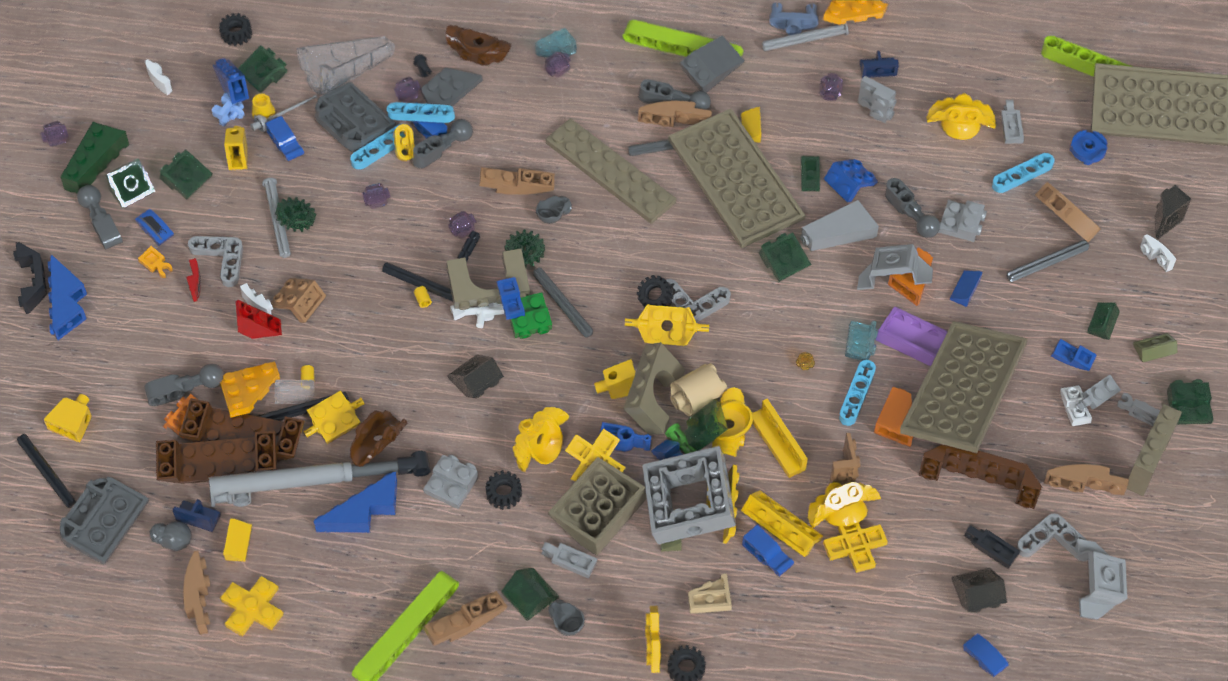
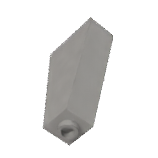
M859 200L802 227L800 238L803 245H807L810 251L873 239L877 237L879 226Z

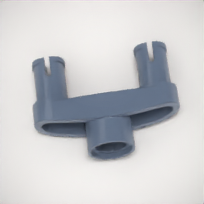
M776 2L771 5L770 24L775 28L785 29L788 35L799 34L802 30L813 29L818 25L817 6L813 4L812 9L811 4H808L806 6V13H782L781 3H778V7H776Z

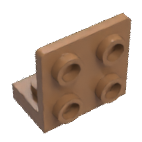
M290 278L273 297L271 304L273 308L290 309L300 323H306L324 300L326 294L315 280Z
M850 432L846 433L844 459L837 460L832 464L830 483L835 482L844 485L849 482H855L859 476L860 458L855 454L856 441L852 439Z

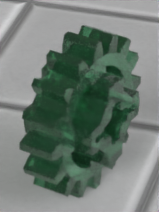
M288 197L287 201L282 199L281 203L278 202L275 215H277L276 220L281 221V226L286 225L287 230L293 228L294 232L297 229L303 232L304 228L309 230L310 226H313L316 218L315 208H310L311 203L305 204V199L299 201L298 197H295L294 200Z
M523 230L521 234L519 231H516V236L510 234V240L506 239L504 249L505 251L521 249L526 268L527 264L534 266V261L540 262V258L544 257L545 245L544 240L540 239L539 234L533 235L532 230L529 233Z

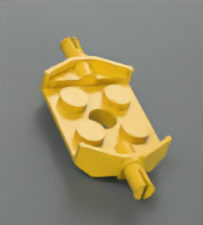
M647 304L639 318H625V326L638 328L644 343L661 342L664 345L687 346L697 331L709 332V324L696 323L689 307ZM668 320L673 324L670 331L662 329L661 325L664 321Z

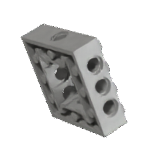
M720 446L643 464L651 532L657 544L736 526L726 460ZM706 480L708 485L707 496L711 504L710 509L706 504L701 503L696 504L695 507L683 510L679 508L673 511L670 488Z

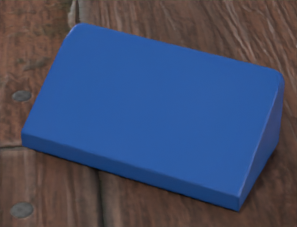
M964 271L949 300L967 307L982 278L983 272Z

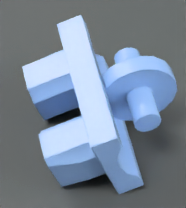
M226 92L221 98L224 106L215 105L212 108L213 116L218 118L220 125L224 127L230 119H241L244 116L242 102L232 104Z

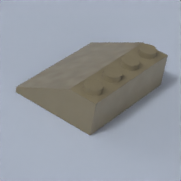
M597 457L553 506L548 515L581 546L598 556L646 500V488Z

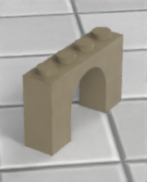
M522 250L503 251L502 262L506 276L505 279L515 277L520 291V298L529 296L530 287ZM466 258L447 260L446 269L454 309L467 310L472 306L485 307L490 303L496 302L497 304H502L498 287L486 290L473 284L469 277Z
M661 342L645 344L623 408L648 435L665 433L670 418L655 400L653 392L655 377L664 387H668L672 382L681 378L685 372V368Z
M1163 404L1129 476L1128 490L1144 496L1159 460L1174 433L1182 414L1181 411Z

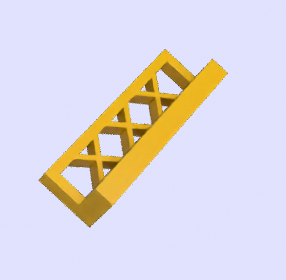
M768 398L763 400L762 408L753 412V425L788 478H791L806 470L808 458Z
M761 490L750 494L741 510L804 557L808 556L814 544L820 542L823 538L822 534Z

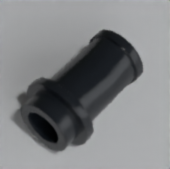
M422 54L416 55L413 59V64L417 66L421 77H428L432 71L426 62L427 58Z

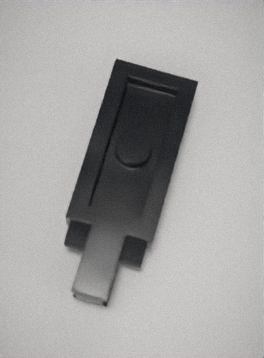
M970 525L964 534L975 548L1007 569L1011 567L1020 554V550L987 529H980L979 531Z

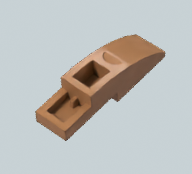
M658 102L640 107L638 122L664 127H674L675 122L694 125L712 117V111L695 108L696 102Z
M481 167L479 186L496 188V193L501 194L543 193L554 190L555 173L519 168L518 172Z
M1046 182L1035 194L1040 201L1087 242L1100 231L1101 228L1050 183Z
M1075 464L1048 470L1044 483L1052 487L1066 488L1072 492L1083 493L1086 486L1093 490H1103L1114 495H1124L1129 479L1109 475V467Z
M197 550L194 551L186 569L183 598L188 619L195 617L199 633L202 635L208 633L207 625H210L208 612L204 613L203 607L207 606L204 596L209 595L207 587H210L211 584L209 576L204 575V569H207L205 558L200 557Z
M495 591L462 605L461 610L426 624L424 631L433 646L448 639L450 642H453L491 621L507 609V605L499 593Z

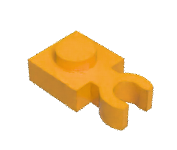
M152 246L138 258V261L152 273L157 269L159 276L164 279L166 278V274L163 272L164 269H168L170 272L173 271L171 264L163 263L165 257Z

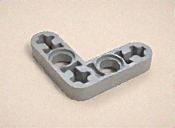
M195 236L188 241L189 251L193 255L223 256L220 276L224 286L233 287L238 283L243 254V245L239 238ZM215 243L220 244L218 249H212L211 246ZM234 245H237L235 246V253H232L231 248H233ZM231 259H235L237 261L234 265L227 264V262ZM230 271L232 273V277L230 278V280H227V278H229Z
M672 279L666 280L674 292L672 293L674 294L673 299H670L672 302L670 305L672 307H689L692 314L695 313L693 317L696 323L730 302L731 292L726 287L716 288L693 302L676 281ZM681 298L684 299L686 302L682 305H679L675 301ZM708 302L712 307L706 309L702 307V304Z
M1055 513L1043 519L1020 538L1017 544V549L1020 550L1019 555L1030 557L1052 538H1055L1076 559L1088 561V558L1077 556L1076 544L1077 539H1087L1062 516ZM1051 522H1052V523L1057 522L1058 525H1053V526H1052V525H1051ZM1043 532L1046 538L1038 539L1035 533ZM1071 534L1073 535L1074 540L1067 541L1064 539L1063 535ZM1031 541L1033 542V543L1030 545V548H1029V549H1028V548H1026V549H1023V548H1022L1023 545H1024V546H1027Z

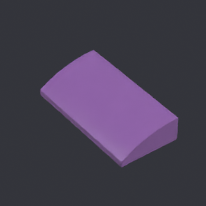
M894 306L879 328L876 341L931 366L948 331Z

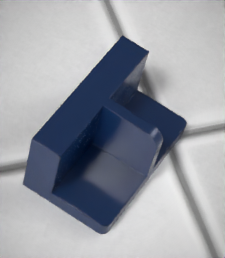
M880 51L876 52V58L860 59L859 61L862 78L864 76L868 78L897 76L898 59L893 57L881 58Z
M199 499L196 500L195 504L183 500L180 507L174 506L172 509L176 521L213 532L221 516L219 511L202 506V502Z

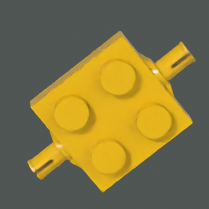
M341 391L335 393L307 410L308 415L312 419L313 426L303 430V433L308 438L317 432L327 444L334 441L361 423L356 416L355 410L365 405L364 401L360 397L350 403Z

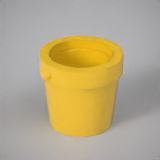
M261 93L253 97V119L256 115H263L265 118L275 115V108L268 95Z

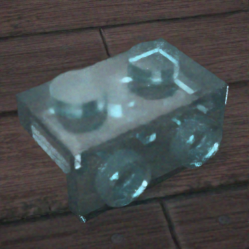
M872 320L870 325L854 321L850 322L845 357L863 361L868 360L871 355L874 356L876 351L874 340L878 335L876 321Z

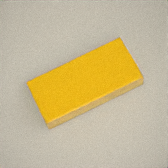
M755 107L741 113V122L753 141L761 143L760 107Z
M230 518L223 553L225 560L246 561L252 529L251 524Z

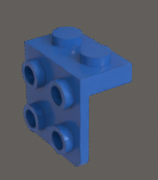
M857 159L834 162L824 177V180L846 202H852L860 188L874 186L878 183L874 174L865 169L863 164Z

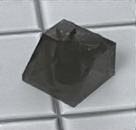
M1176 185L1170 189H1165L1161 193L1160 202L1156 206L1155 237L1157 239H1160L1184 220L1191 202V198Z
M478 354L447 375L449 380L466 397L475 399L481 397L489 387L496 386L499 380L504 377L493 357Z
M991 568L951 577L961 606L968 612L977 613L981 609L988 607L998 608L1001 604L1007 603L1004 579Z

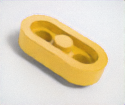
M401 124L393 133L395 153L399 160L409 161L413 158V131L410 126ZM400 132H403L405 137H401ZM402 150H406L407 155H403Z

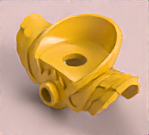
M965 93L959 94L955 97V100L950 97L944 100H937L929 109L926 118L927 123L941 121V126L945 133L958 140L973 138L979 132L981 124L994 129L996 127L995 115L990 106L983 104L979 100L972 101V98Z
M729 388L722 394L717 408L716 420L711 422L710 433L713 434L712 448L720 446L723 454L736 457L740 446L744 447L745 434L753 423V413L744 404V395L738 388ZM731 420L734 422V426L729 429L725 428L723 422Z
M546 407L542 411L535 413L533 419H525L519 423L518 429L520 434L516 436V443L512 448L518 468L526 473L531 458L540 464L547 465L558 457L563 445V434L559 426L569 419V415L560 408Z
M832 482L826 487L825 495L817 496L815 502L809 504L808 520L810 526L814 528L824 519L834 526H849L858 523L868 513L864 501L880 500V494L872 486L864 485L860 482H849L844 485Z

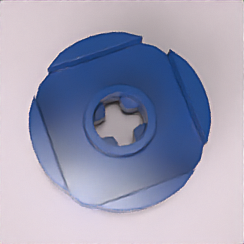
M1082 130L1073 136L1070 151L1085 165H1091L1105 157L1107 140L1096 131L1091 133L1087 132V130Z

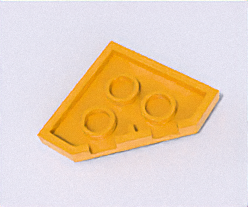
M832 0L824 13L823 20L841 25L846 24L848 20L860 22L866 21L868 17L879 19L885 14L888 4L883 3L881 0Z
M275 361L223 375V380L220 384L230 417L250 413L254 409V404L258 400H262L269 392V387L280 380Z

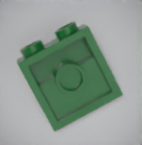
M543 293L522 297L521 301L525 310V316L510 319L514 337L525 339L530 337L531 334H546L549 330H552V321Z

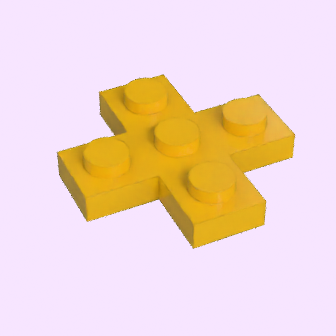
M602 429L592 445L575 434L565 451L581 461L570 479L576 482L597 457L623 472L626 467L609 457L620 439Z
M859 522L849 526H837L840 535L823 541L830 561L849 556L856 573L875 568L876 563L870 550L886 546L888 542L881 524L861 529Z
M261 576L251 590L247 591L232 582L220 597L221 602L235 609L225 622L226 628L243 637L253 622L256 621L272 631L284 615L282 610L269 603L278 591V585Z
M649 606V613L645 614L647 666H651V673H659L658 606Z

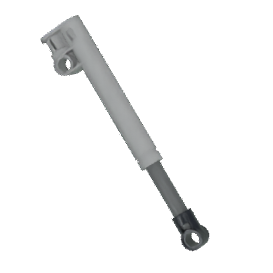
M416 451L410 456L397 457L396 460L367 463L362 467L351 465V462H342L341 464L332 463L209 477L211 507H215L216 503L225 502L237 507H244L251 503L252 492L341 483L342 481L350 482L354 477L381 475L396 472L398 475L413 473L414 476L422 477L431 472L428 453L426 451Z

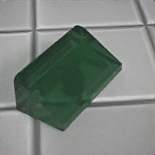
M1098 302L1087 333L1109 340L1120 313L1117 304Z

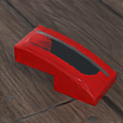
M194 258L189 260L193 275L186 278L193 302H196L201 291V275L197 260Z

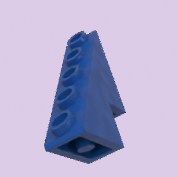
M226 58L217 60L216 64L212 66L224 93L228 94L231 103L235 104L249 99L245 76L230 60L226 61Z
M51 255V261H48V270L51 272V276L48 277V283L52 292H49L48 295L49 302L52 303V308H49V315L53 323L49 324L51 335H55L59 341L87 319L83 308L77 303L87 295L84 284Z
M396 472L386 474L380 481L368 485L359 494L352 495L346 502L334 506L325 515L318 516L314 520L316 532L370 533L371 515H395L397 496Z

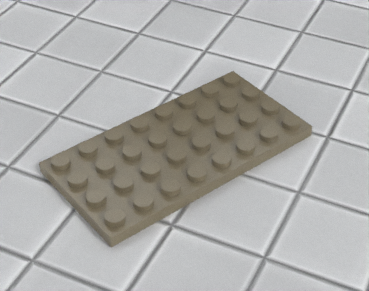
M1095 64L1091 133L1096 131L1102 135L1228 146V75Z
M728 109L668 136V141L741 248L805 220L806 215L732 109Z
M953 321L900 428V434L977 453L1024 352L1027 338Z

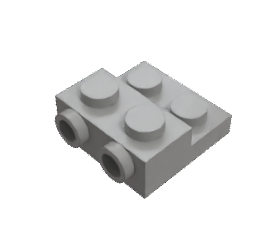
M864 76L861 80L858 103L870 109L871 117L886 123L887 120L890 121L895 113L893 108L897 101L895 99L896 91Z
M948 200L938 233L974 242L976 235L980 236L983 225H980V221H985L987 211L984 210L985 205L968 200L966 204Z
M442 455L423 491L425 494L459 509L477 481L478 472L471 463L464 465L454 455H448V457Z

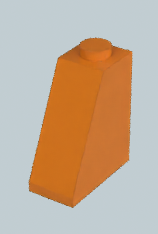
M918 247L916 249L918 256L931 266L933 257L927 251H923ZM912 273L893 274L889 276L888 281L889 286L916 306L920 304L926 284L915 285Z
M892 387L876 422L875 434L911 447L914 437L900 434V428L912 405L911 393L901 388Z

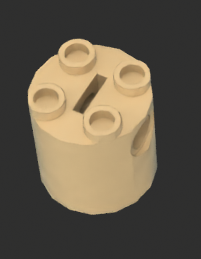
M712 363L701 365L670 385L673 406L689 417L721 399L722 394L727 390L726 383L722 379L720 380L716 374L717 370Z

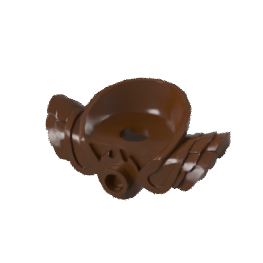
M448 25L446 28L445 38L447 44L453 50H456L463 60L471 61L481 66H488L492 62L500 63L507 56L511 48V43L502 39L498 40V37L495 36L492 37L485 33L456 25Z
M378 410L371 412L356 427V437L350 447L352 463L357 467H362L369 463L399 436L400 431L408 424L407 420L402 419L400 422L387 410L384 412ZM381 435L382 439L378 441L374 439V437Z

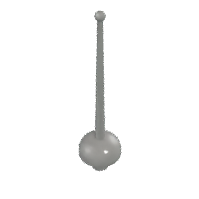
M317 95L268 118H265L263 115L254 116L255 122L250 124V127L253 131L259 129L261 132H265L267 130L266 122L317 98Z

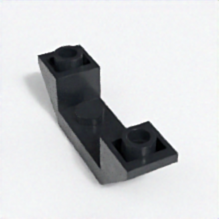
M16 242V250L13 251L15 261H19L21 268L30 267L32 274L35 275V278H32L33 286L20 288L21 296H18L19 306L24 308L26 314H30L47 295L44 263L40 253L20 242Z

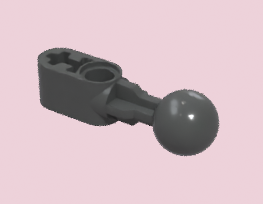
M650 79L643 80L640 84L638 98L644 103L688 101L696 102L695 108L708 110L711 105V99L704 91H695L691 95L683 94L682 91L675 90L668 83Z
M458 119L451 124L450 132L447 134L430 136L417 144L413 149V165L417 168H425L442 156V152L451 147L452 142L469 140L473 134L471 123L465 119Z
M889 179L886 184V199L898 212L912 217L917 222L916 229L919 235L924 238L936 236L940 230L939 220L935 216L925 215L921 211L922 207L914 199L913 192L900 179Z
M92 185L81 187L77 193L78 203L90 210L89 216L104 249L106 250L123 243L110 214H107L106 210L99 205L101 200L100 191Z
M211 363L203 366L199 374L194 376L186 375L180 377L179 375H169L150 381L144 386L148 404L150 406H159L179 400L185 395V392L192 391L194 387L204 385L207 388H216L221 385L220 382L223 380L224 372L219 365Z

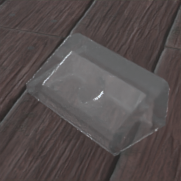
M275 380V404H301L314 400V380Z

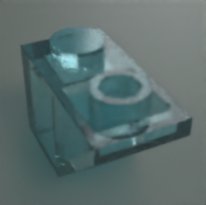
M563 28L535 42L536 55L547 58L555 56L556 59L563 60L576 53V40L566 28Z

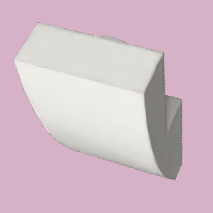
M147 59L145 64L150 79L160 91L168 96L172 92L170 79L162 74V68L159 64Z
M1144 235L1140 246L1143 254L1149 260L1157 258L1158 264L1163 267L1165 272L1172 270L1176 261L1174 255L1158 240L1149 235Z
M247 283L240 286L242 297L247 304L272 315L271 310H273L269 299L265 300L262 294L257 296L255 290L250 289Z
M1080 386L1061 388L1062 400L1071 425L1077 426L1091 423L1092 417L1087 407L1080 411L1076 405L1085 399Z

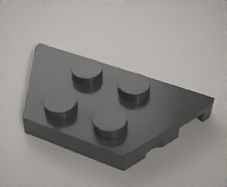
M445 67L421 87V93L426 100V104L454 106L483 81V77L479 74Z

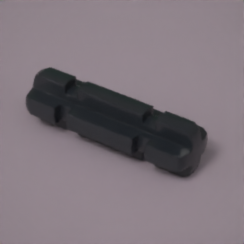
M470 232L469 238H467L457 256L458 259L466 258V262L468 261V256L471 255L476 246L475 243L480 239L478 232Z

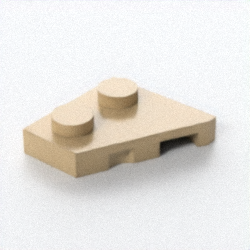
M727 574L721 575L720 579L713 583L709 581L703 584L702 587L688 592L690 614L731 610L732 605Z

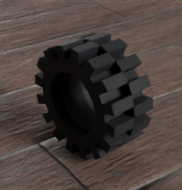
M231 13L232 16L226 15V19L222 18V22L219 23L221 39L224 43L228 42L230 46L232 43L234 46H237V43L241 46L243 41L247 43L248 39H251V23L249 18H246V15L243 14L241 16L240 13H237V16H235L234 13ZM232 28H242L241 30L236 32L230 31Z
M651 275V279L646 277V282L643 280L640 282L642 287L638 285V300L644 307L647 304L666 306L667 303H672L670 299L674 297L672 294L674 293L673 289L661 276L657 275L656 278L655 275ZM654 288H660L662 291L660 297L656 300H651L649 298L650 291Z
M500 471V475L495 472L494 477L491 475L489 481L487 480L486 482L487 500H489L490 505L494 504L495 508L499 505L500 510H504V506H507V509H511L510 505L512 504L515 507L516 501L519 503L520 497H522L520 479L517 478L516 474L511 476L510 471H507V474H504V471ZM507 485L512 490L507 495H500L496 492V489L499 486Z
M686 645L685 649L679 646L678 651L675 648L673 653L669 655V677L671 679L674 678V681H698V679L701 681L706 665L702 652L700 650L696 651L694 646L692 649H689V645ZM682 660H690L694 663L695 667L690 672H684L680 670L678 665Z

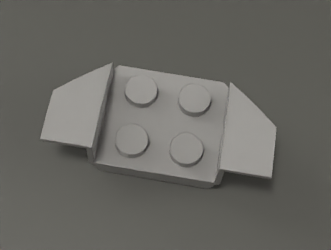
M913 244L878 247L875 249L872 263L859 275L857 290L874 289L876 276L912 273L915 285L932 283L933 268L918 256V252Z
M1077 539V556L1088 558L1090 595L1079 599L1080 617L1098 620L1115 605L1127 599L1126 561L1110 556L1096 542Z

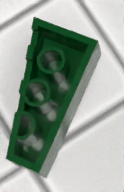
M92 122L60 176L64 190L77 194L81 187L91 185L96 180V176L101 171L104 172L107 169L112 159L115 160L119 156V152L130 145L126 131Z

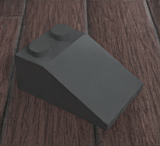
M722 35L693 51L680 62L683 72L697 88L707 93L742 65L745 60Z

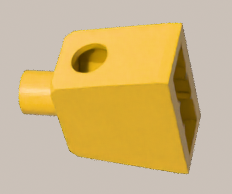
M240 126L227 128L224 146L229 170L247 169L248 147L245 128ZM239 149L238 154L240 155H235L234 151Z
M632 359L604 369L605 380L594 382L597 394L609 391L611 399L628 396L636 373Z
M79 394L75 401L63 398L44 418L47 429L80 443L92 416L89 407L86 406L90 401L89 398L83 394Z

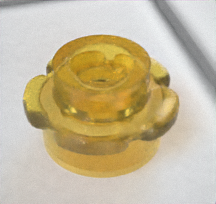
M808 352L801 353L796 360V365L802 370L813 368L815 365L813 355Z

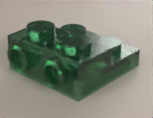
M262 45L238 68L245 76V79L260 93L273 81L277 83L288 72L285 68L287 64L280 57L276 59L274 57L276 54L269 47L265 49Z
M186 149L182 153L178 152L172 158L173 162L169 165L165 164L159 171V179L172 190L176 189L187 200L213 175L209 169Z
M793 232L789 235L783 233L773 243L771 241L764 243L760 246L762 249L758 252L767 268L770 267L778 283L812 265Z
M1201 379L1193 380L1191 383L1175 380L1169 384L1167 389L1169 406L1182 412L1177 425L1212 424L1214 419L1210 404L1212 397L1209 382H1203Z
M714 399L686 421L688 429L685 430L688 445L700 451L728 430L720 402Z

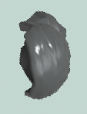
M552 196L546 200L539 201L536 206V214L544 223H556L561 219L562 215L569 214L572 204L570 199L565 196Z
M179 521L170 522L166 525L158 523L149 531L152 542L161 544L162 547L174 551L186 548L191 540L190 528L185 523Z
M556 600L549 605L550 617L561 634L573 636L582 630L585 617L580 609L563 600Z

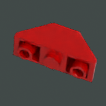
M236 301L238 333L252 339L282 335L281 319L245 302Z

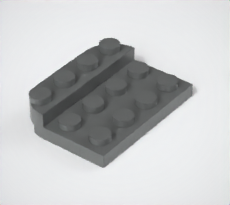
M351 81L320 96L315 106V119L351 152H356L367 145L369 141L396 127V123Z
M111 477L100 478L94 481L90 480L66 517L62 518L60 522V538L69 549L73 547L105 565L149 502V498Z

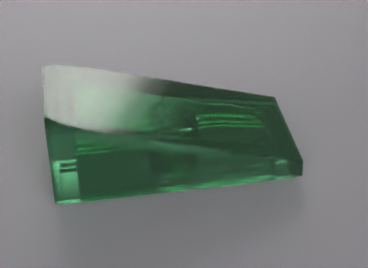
M801 156V191L820 192V156Z

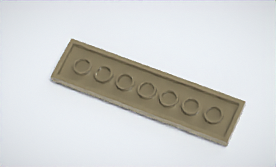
M571 118L545 139L547 145L650 224L676 203V198Z

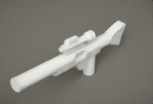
M497 302L490 303L489 306L470 307L467 310L454 309L453 305L450 306L454 320L465 315H476L477 328H483L484 321L493 320L494 315L504 314L502 304H497Z

